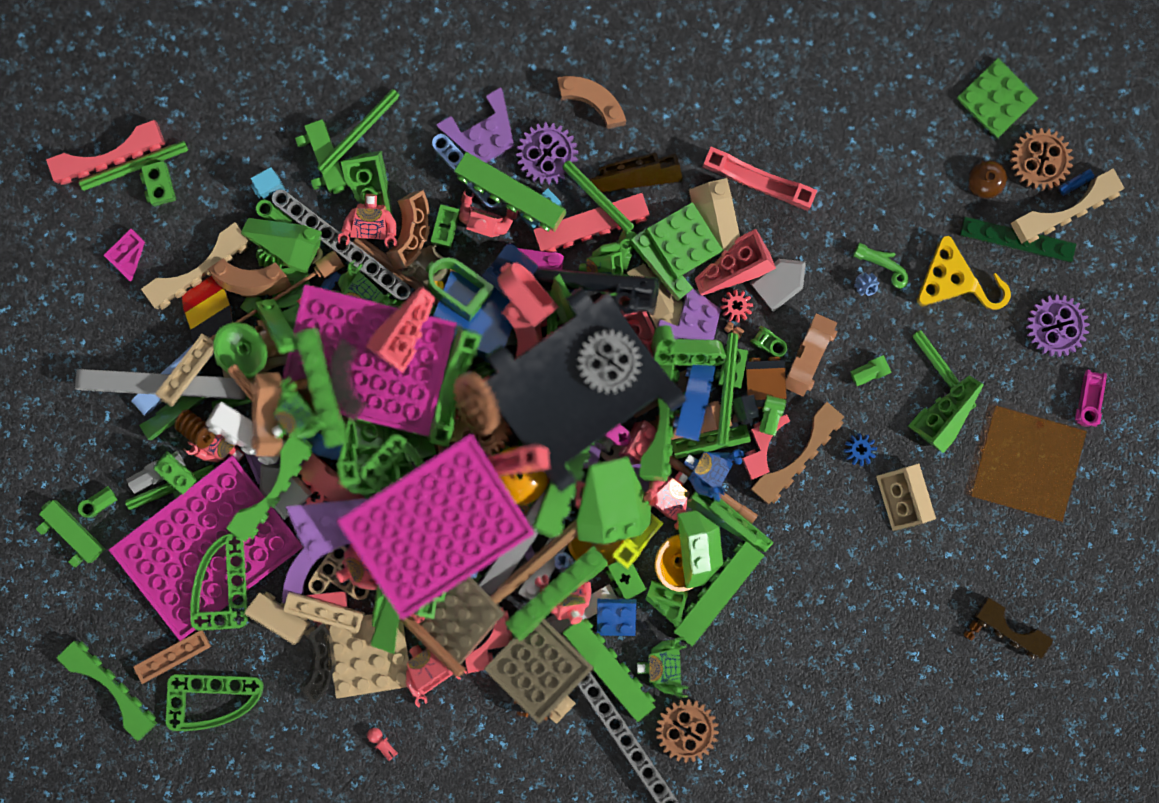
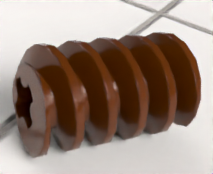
M189 409L182 411L175 421V429L200 449L210 446L216 437L214 433L209 431V427L205 425L206 422L202 421L200 417H197Z

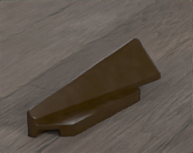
M657 152L601 166L597 170L598 175L594 178H589L601 192L683 181L677 154L658 159Z

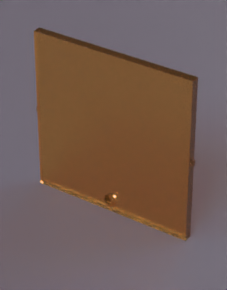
M995 406L984 449L981 451L982 457L971 497L1063 522L1087 431Z

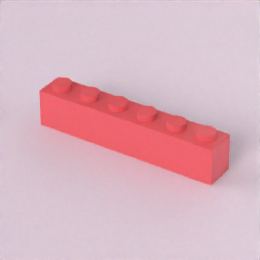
M642 193L612 203L631 223H643L647 221L646 218L650 215ZM601 207L563 219L555 232L552 230L547 232L542 228H537L533 231L540 251L556 252V248L563 246L566 249L574 246V242L581 240L584 243L592 240L594 235L599 234L601 237L610 234L612 229L622 230V228Z

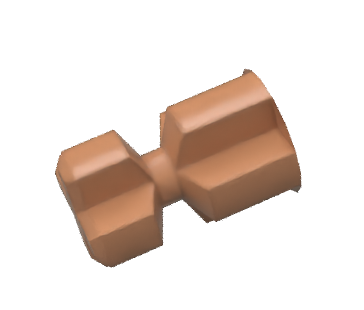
M728 322L724 330L738 334L739 339L744 330L739 327L734 328V324Z

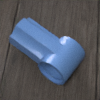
M558 553L554 558V565L561 573L576 562L572 556L570 557L566 553Z

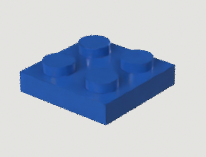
M597 599V633L601 636H635L636 599Z

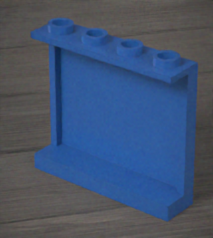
M451 270L443 291L466 307L480 289L459 273ZM495 287L491 296L470 322L440 300L433 316L456 322L454 337L458 326L476 330L481 335V340L475 357L483 358L487 363L489 362L485 355L501 344L505 347L513 327L508 318L502 314L511 300L504 298Z

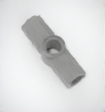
M178 451L171 454L181 464L186 466ZM158 460L144 467V470L126 479L134 494L152 484L155 485L165 480L154 470V464Z

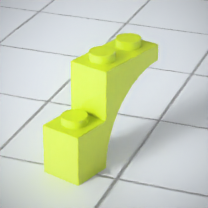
M652 513V523L639 536L625 539L612 555L626 568L633 563L649 540L663 525V522Z

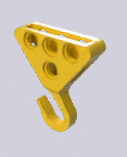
M945 236L938 243L918 295L917 303L920 306H926L965 293H973L985 308L998 310L1007 305L1011 297V291L1007 283L994 273L993 276L1003 291V299L999 303H991L986 298L977 278L974 277L953 239L950 236ZM940 250L948 252V259L940 257ZM935 267L941 269V277H936L933 274ZM952 274L959 277L960 281L958 284H954L951 281ZM927 285H932L935 288L934 295L927 293Z

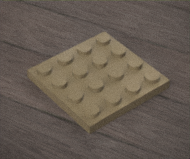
M469 576L447 590L443 602H436L434 619L425 617L419 624L455 660L462 664L505 613Z
M545 619L522 641H519L515 636L484 668L538 724L594 669Z

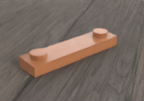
M200 630L137 664L133 668L143 684L212 646L204 631Z

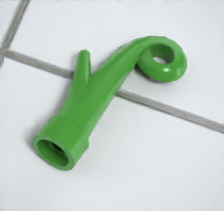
M858 243L853 257L869 261L895 272L891 280L897 288H904L908 284L907 272L899 264L889 259V257H894L895 253L872 250L868 246ZM898 276H901L902 282L897 280Z

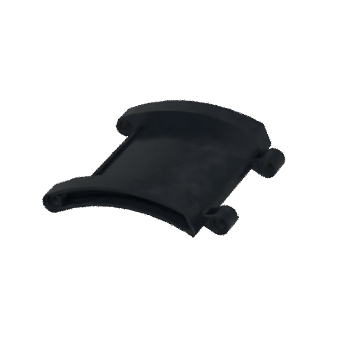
M581 287L565 298L573 308L576 316L521 356L513 360L502 344L485 355L488 362L497 372L486 380V387L490 386V393H494L493 400L497 401L495 406L499 409V413L525 448L539 446L548 449L549 469L542 471L560 493L577 482L565 464L654 399H662L671 412L687 401L682 391L639 339L611 295L607 293L592 303ZM604 330L607 335L613 330L614 336L621 332L622 339L628 335L627 342L634 341L631 346L632 348H639L635 355H641L640 358L636 359V362L641 363V365L636 366L635 369L639 370L640 373L633 374L636 380H629L630 387L623 384L624 391L617 387L616 393L612 391V388H610L608 394L605 393V388L598 392L597 385L591 388V381L585 383V380L588 378L587 376H580L584 369H578L580 365H583V362L577 360L578 358H583L579 351L586 350L583 343L589 345V337L593 340L596 339L595 333H598L601 337ZM604 343L602 351L609 354L612 351V346L609 343ZM595 351V355L607 362V367L612 365L620 372H624V369L612 362V357L607 359L598 351ZM620 354L618 362L621 365H626L628 357L625 354ZM598 359L591 361L592 369L598 370L601 367V362ZM614 370L608 371V380H616L617 373Z

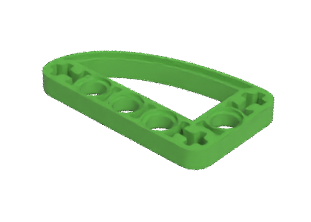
M391 436L360 470L363 480L378 494L382 492L378 487L381 481H387L389 487L394 484L383 472L403 451L413 461L417 469L425 464L413 447L401 436ZM400 439L399 445L401 447H395L392 450V452H394L395 454L392 456V454L389 451L385 450V448L388 447V449H391L394 446L393 440L398 441ZM381 453L388 455V461L385 464H381L378 461V456ZM367 468L370 470L373 468L374 470L372 473L376 477H379L380 474L381 477L375 481L370 476L366 477L367 472L365 470Z
M233 533L226 534L215 541L205 553L198 567L191 597V625L196 630L241 628L248 621V615L244 614L248 609L244 541ZM233 536L240 540V543L237 544V550L241 549V553L233 552L230 554L229 550H234L233 544L229 542L233 539ZM226 544L229 610L199 612L200 594L206 569L215 552L222 545ZM232 556H239L241 558L239 566L231 564L230 559ZM234 575L242 577L241 585L236 586L232 583L231 579ZM236 594L242 595L244 599L240 605L234 604L232 600ZM244 607V610H240V616L244 617V620L241 621V624H238L234 620L237 617V610L233 611V608L239 609ZM208 615H211L210 622L212 626H208L209 622H204L202 626H199V623H195L198 616H201L202 619H209ZM216 615L224 616L225 623L223 625H217L214 622Z
M175 674L168 680L166 726L172 731H192L212 728L231 722L247 713L256 705L263 692V682L258 677ZM177 677L180 682H185V677L189 678L187 681L188 689H185L186 685H179L176 688L172 681H175ZM194 678H198L202 682L199 689H194L191 686ZM213 679H218L221 682V687L218 690L211 688L210 684ZM232 680L240 682L239 690L234 691L230 688ZM243 680H247L245 684H252L254 680L256 684H259V688L253 691V688L246 687V691H243ZM186 692L252 695L245 705L228 715L206 721L185 722ZM179 697L182 703L179 708L172 706V698ZM181 710V714H177V720H180V724L174 727V724L170 721L174 719L175 713L171 714L170 712Z

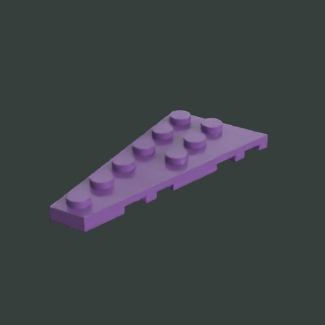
M371 498L286 507L310 561L351 542L337 520Z

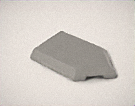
M778 259L774 262L776 269L749 282L772 312L803 289L805 261Z
M261 464L259 490L264 497L268 496L275 486L281 465ZM292 475L289 480L291 485L287 491H281L278 495L280 501L274 509L284 520L289 516L286 507L300 506L313 494L298 476Z

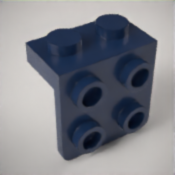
M511 243L505 246L493 264L481 276L498 289L500 294L506 299L510 298L503 291L498 281L499 275L502 274L500 269L505 264L509 263L512 265L513 263H518L524 266L532 275L538 268L537 263Z

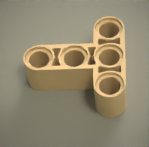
M346 546L339 547L344 550V553L347 550ZM335 550L327 554L308 583L309 590L314 594L325 592L331 583L358 600L367 598L370 593L369 589H365V594L358 596L356 594L358 586H353L351 580L346 586L338 581L335 572L344 569L342 561L345 558L338 559L335 556ZM326 564H331L334 568L333 573L330 575L324 572ZM315 580H320L323 584L320 591L315 590L313 587Z

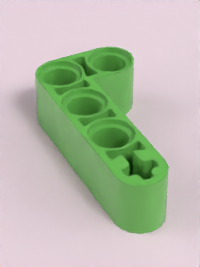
M661 325L656 328L651 342L653 357L659 365L720 366L726 362L727 358L721 341L674 339L672 328L668 325Z

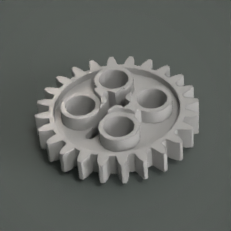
M604 330L601 337L598 333H595L596 339L593 340L589 337L590 344L583 343L586 350L579 351L583 358H578L577 360L583 362V365H580L578 369H584L580 376H587L588 378L585 380V383L591 381V388L597 385L598 392L605 388V393L608 394L610 388H612V391L616 393L617 387L624 391L623 384L630 387L629 380H636L633 374L640 373L639 370L635 369L636 366L641 365V363L636 362V359L640 358L641 355H635L639 348H632L631 346L634 341L628 343V335L622 339L621 332L614 336L613 330L610 331L609 335ZM604 343H609L612 346V351L609 354L602 351ZM595 351H598L607 359L612 357V362L624 369V372H620L612 365L607 367V362L595 355ZM620 354H625L628 357L626 365H621L618 362ZM593 359H598L601 362V367L598 370L591 368V361ZM609 370H614L617 373L615 381L608 380L607 373Z

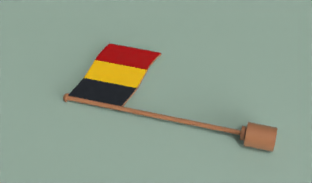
M333 250L314 262L316 264L314 267L315 272L272 299L278 300L317 274L319 277L324 276V278H327L344 267V265ZM212 276L182 296L183 309L191 329L192 344L197 341L201 334L214 340L217 332L223 326L233 323L231 306L225 289ZM253 310L236 322L241 323L256 314L257 310Z

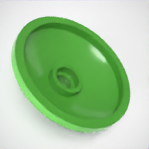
M240 322L229 323L223 326L215 336L214 354L217 362L226 373H228V368L234 364L239 367L247 379L256 376V373L262 371L267 359L266 346L259 333L251 326Z

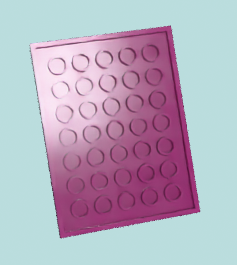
M305 285L293 334L296 337L295 333L312 328L319 330L324 347L327 371L330 374L340 414L429 436L457 323L428 316L421 326V337L416 340L414 356L405 370L401 372L376 356L366 347L376 330L399 308ZM300 349L289 351L282 382L290 378V383L291 381L307 377Z
M472 435L467 436L337 520L402 620L535 534Z
M231 456L189 488L183 495L181 494L109 549L180 641L196 630L191 625V597L195 576L205 553L219 538L232 533L227 530V527L241 509L259 503L265 498L234 456ZM270 507L267 511L270 515L264 524L260 522L256 527L259 531L253 539L249 537L246 542L244 541L247 590L304 547L273 507ZM233 536V539L229 542L233 544L234 550H229L230 554L233 552L241 553V549L237 550V544L240 543V540ZM226 544L222 545L215 552L206 569L200 594L199 612L221 611L229 604ZM232 556L230 562L233 566H239L241 558L239 556ZM234 575L231 581L236 586L241 585L242 577ZM240 594L234 595L232 600L234 601ZM198 616L195 623H199V626H201L209 619H202L201 616Z

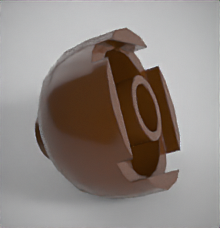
M991 160L981 161L974 165L968 175L969 188L979 198L996 197L1003 191L1007 182L1006 171L1002 165Z

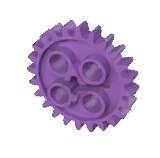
M547 123L544 124V128L537 124V130L530 127V135L526 132L524 133L526 140H519L523 146H517V149L522 151V153L516 154L518 158H522V160L518 161V165H524L521 171H528L527 178L533 175V182L540 179V184L542 185L544 180H547L548 185H550L551 180L554 179L555 183L558 184L559 177L565 180L564 174L566 172L562 168L564 163L568 160L578 162V158L573 156L578 154V150H573L577 143H571L574 137H567L568 130L561 132V125L558 129H555L554 123L551 125V128H548ZM549 136L552 142L549 145H544L541 142L543 137ZM559 141V144L552 149L551 157L546 156L542 163L536 167L535 165L544 157V151L548 152L554 143ZM558 149L566 151L564 157H558L555 153ZM533 150L539 152V157L536 159L529 157V153ZM551 163L554 166L553 170L545 171L543 169L544 164Z
M1055 295L1054 300H1052L1051 296H1048L1047 303L1041 299V306L1038 304L1034 305L1036 311L1031 310L1029 312L1033 317L1027 318L1031 325L1026 326V328L1032 331L1027 334V336L1034 337L1031 343H1038L1035 349L1042 347V354L1049 351V356L1051 357L1056 352L1057 357H1061L1062 352L1067 356L1069 355V350L1072 353L1076 352L1075 346L1078 348L1082 347L1079 341L1084 342L1087 340L1083 334H1088L1089 331L1084 328L1090 324L1084 323L1088 316H1082L1085 309H1078L1080 303L1073 305V298L1066 301L1065 295L1062 296L1061 300L1058 295ZM1061 309L1067 311V319H1063L1060 316ZM1043 315H1047L1050 318L1048 325L1042 322L1041 318ZM1069 320L1074 321V323L1062 326L1059 329L1055 328L1046 332H1042L1043 328H1047L1055 324H1060ZM1067 327L1073 329V337L1066 335ZM1049 333L1055 335L1056 340L1054 343L1048 341L1047 336Z

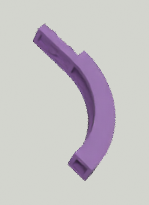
M304 548L288 571L283 587L282 603H286L289 592L304 596L308 572L319 558L317 557L310 561Z

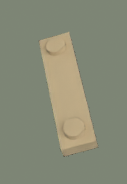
M201 334L155 393L156 397L173 406L214 353V341Z
M293 592L288 593L283 611L357 633L359 632L364 612Z

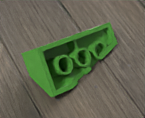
M382 152L366 153L341 161L345 182L350 186L357 202L365 204V195L375 194L377 195V205H385L386 210L390 211L393 216Z
M248 218L241 234L256 245L263 246L273 257L277 256L287 267L307 273L320 247L322 232L305 225Z

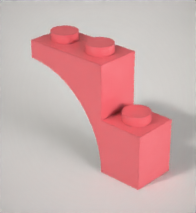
M788 415L780 416L777 430L790 422ZM761 422L754 424V429L750 430L759 452H756L755 449L744 453L746 457L742 458L750 480L770 472L767 464V450L773 435L759 432Z
M500 607V609L505 614L495 624L489 639L481 647L472 651L465 659L468 673L483 671L493 660V654L489 653L488 650L505 647L513 640L512 632L510 629L508 630L505 624L509 620L508 610L504 611V607Z

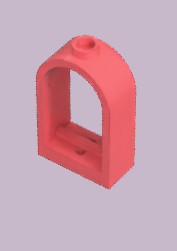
M507 263L500 269L502 274L499 275L498 281L501 288L533 326L545 320L559 308L557 303L524 266L518 263H513L512 265Z

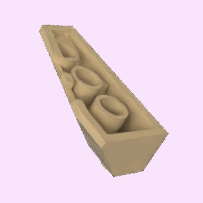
M727 178L689 189L691 202L694 203L723 250L721 254L725 250L728 251L735 244L734 241L740 237Z
M645 264L627 272L628 275L657 277ZM660 279L655 314L653 316L647 312L655 330L660 319L678 326L683 306L681 300L677 301L671 293L666 292L667 288Z

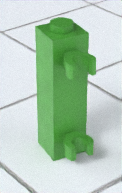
M323 119L305 125L307 134L295 138L299 147L311 143L318 164L334 150ZM339 160L326 174H322L323 177L311 180L314 190L326 185L330 193L334 192V194L344 191V187L348 186L345 182Z
M48 501L42 506L41 509L43 511L40 515L45 521L36 530L41 535H44L53 527L77 552L69 560L73 567H77L83 560L87 563H93L106 550L58 501Z

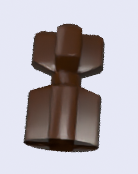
M973 620L969 626L971 630H966L963 635L973 641L975 638L974 632L978 633L983 626Z

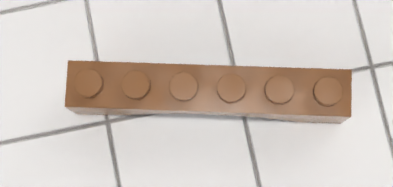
M825 402L812 417L810 438L800 456L782 470L762 475L750 490L766 504L771 502L774 504L781 497L779 492L783 488L787 489L794 480L791 478L796 473L799 475L806 468L804 463L808 459L812 460L819 451L816 449L821 444L824 446L830 440L831 436L829 434L833 430L837 431L844 422L841 420L844 416L828 402Z

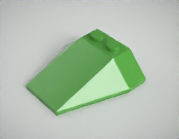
M348 417L346 432L349 443L342 445L337 466L340 484L352 493L378 494L363 480L360 470L391 436L397 434L393 427ZM400 439L398 441L393 440L394 446L391 449H388V447L385 448V450L389 451L392 454V456L395 454L394 452H392V450L395 447H401L399 445ZM403 451L383 473L393 483H396L413 472L414 468L408 455ZM381 453L378 456L379 463L385 464L388 461L386 453ZM367 468L365 470L367 472L366 477L370 476L375 481L381 477L380 474L379 477H376L372 473L373 468L371 470ZM381 481L378 486L379 490L387 489L389 487L388 482Z
M627 456L589 466L576 521L578 540L607 544L639 536L652 523L649 502L644 500L645 493Z

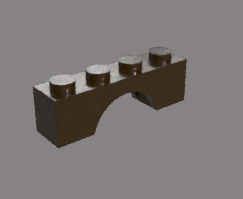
M985 597L974 614V617L978 619L976 622L985 628L987 626L994 629L992 633L1000 638L1005 636L1010 640V645L1017 649L1023 648L1026 650L1025 654L1033 660L1036 657L1043 659L1054 639L1038 629H1033L1025 634L1013 632L1005 621L1006 608L990 597Z

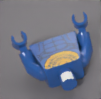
M740 449L734 450L733 453L704 452L699 459L689 454L683 464L692 469L688 479L696 492L719 501L721 499L720 494H725L721 485L733 465L732 460L736 464H741L742 459L739 456L744 457V454Z

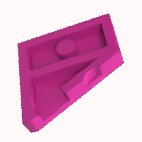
M131 228L104 256L129 281H132L145 241Z

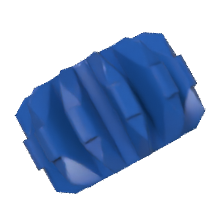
M859 433L857 434V440L854 436H851L850 440L852 443L845 442V445L850 447V449H844V453L850 452L851 454L846 459L849 460L853 457V465L858 460L860 466L864 465V460L867 464H870L871 461L868 456L871 458L876 457L871 451H876L877 447L870 446L875 441L867 442L868 435H865L862 440V435ZM858 445L865 449V452H862L863 455L856 452V448L859 447Z

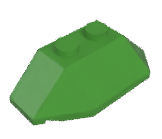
M696 510L678 513L685 588L689 589L705 585L723 565L719 526Z

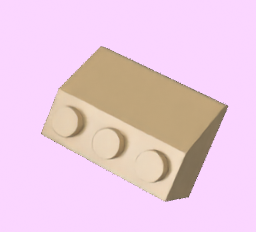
M920 464L876 476L893 531L936 519Z
M265 592V594L259 593L244 614L293 644L299 643L310 625V622L307 621L308 618L283 612L285 603L280 604L275 601L276 597L269 592Z

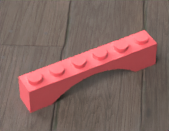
M153 120L136 126L123 144L106 154L96 157H77L62 153L46 159L53 180L58 184L64 185L70 183L71 179L75 177L84 178L90 175L89 172L94 170L97 172L103 171L108 168V165H119L124 163L127 158L141 157L146 151L154 152L160 150L161 146L165 145L158 123Z
M710 147L702 167L806 211L810 209L817 193L816 189L762 171L713 147Z
M539 446L520 448L509 453L486 457L498 476L549 469L548 449Z

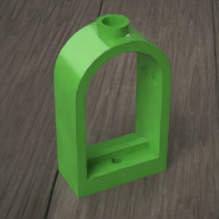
M443 258L435 263L432 261L425 270L429 273L427 283L431 294L469 322L493 293V285L456 259ZM452 269L480 290L465 307L435 284L433 275L437 271Z

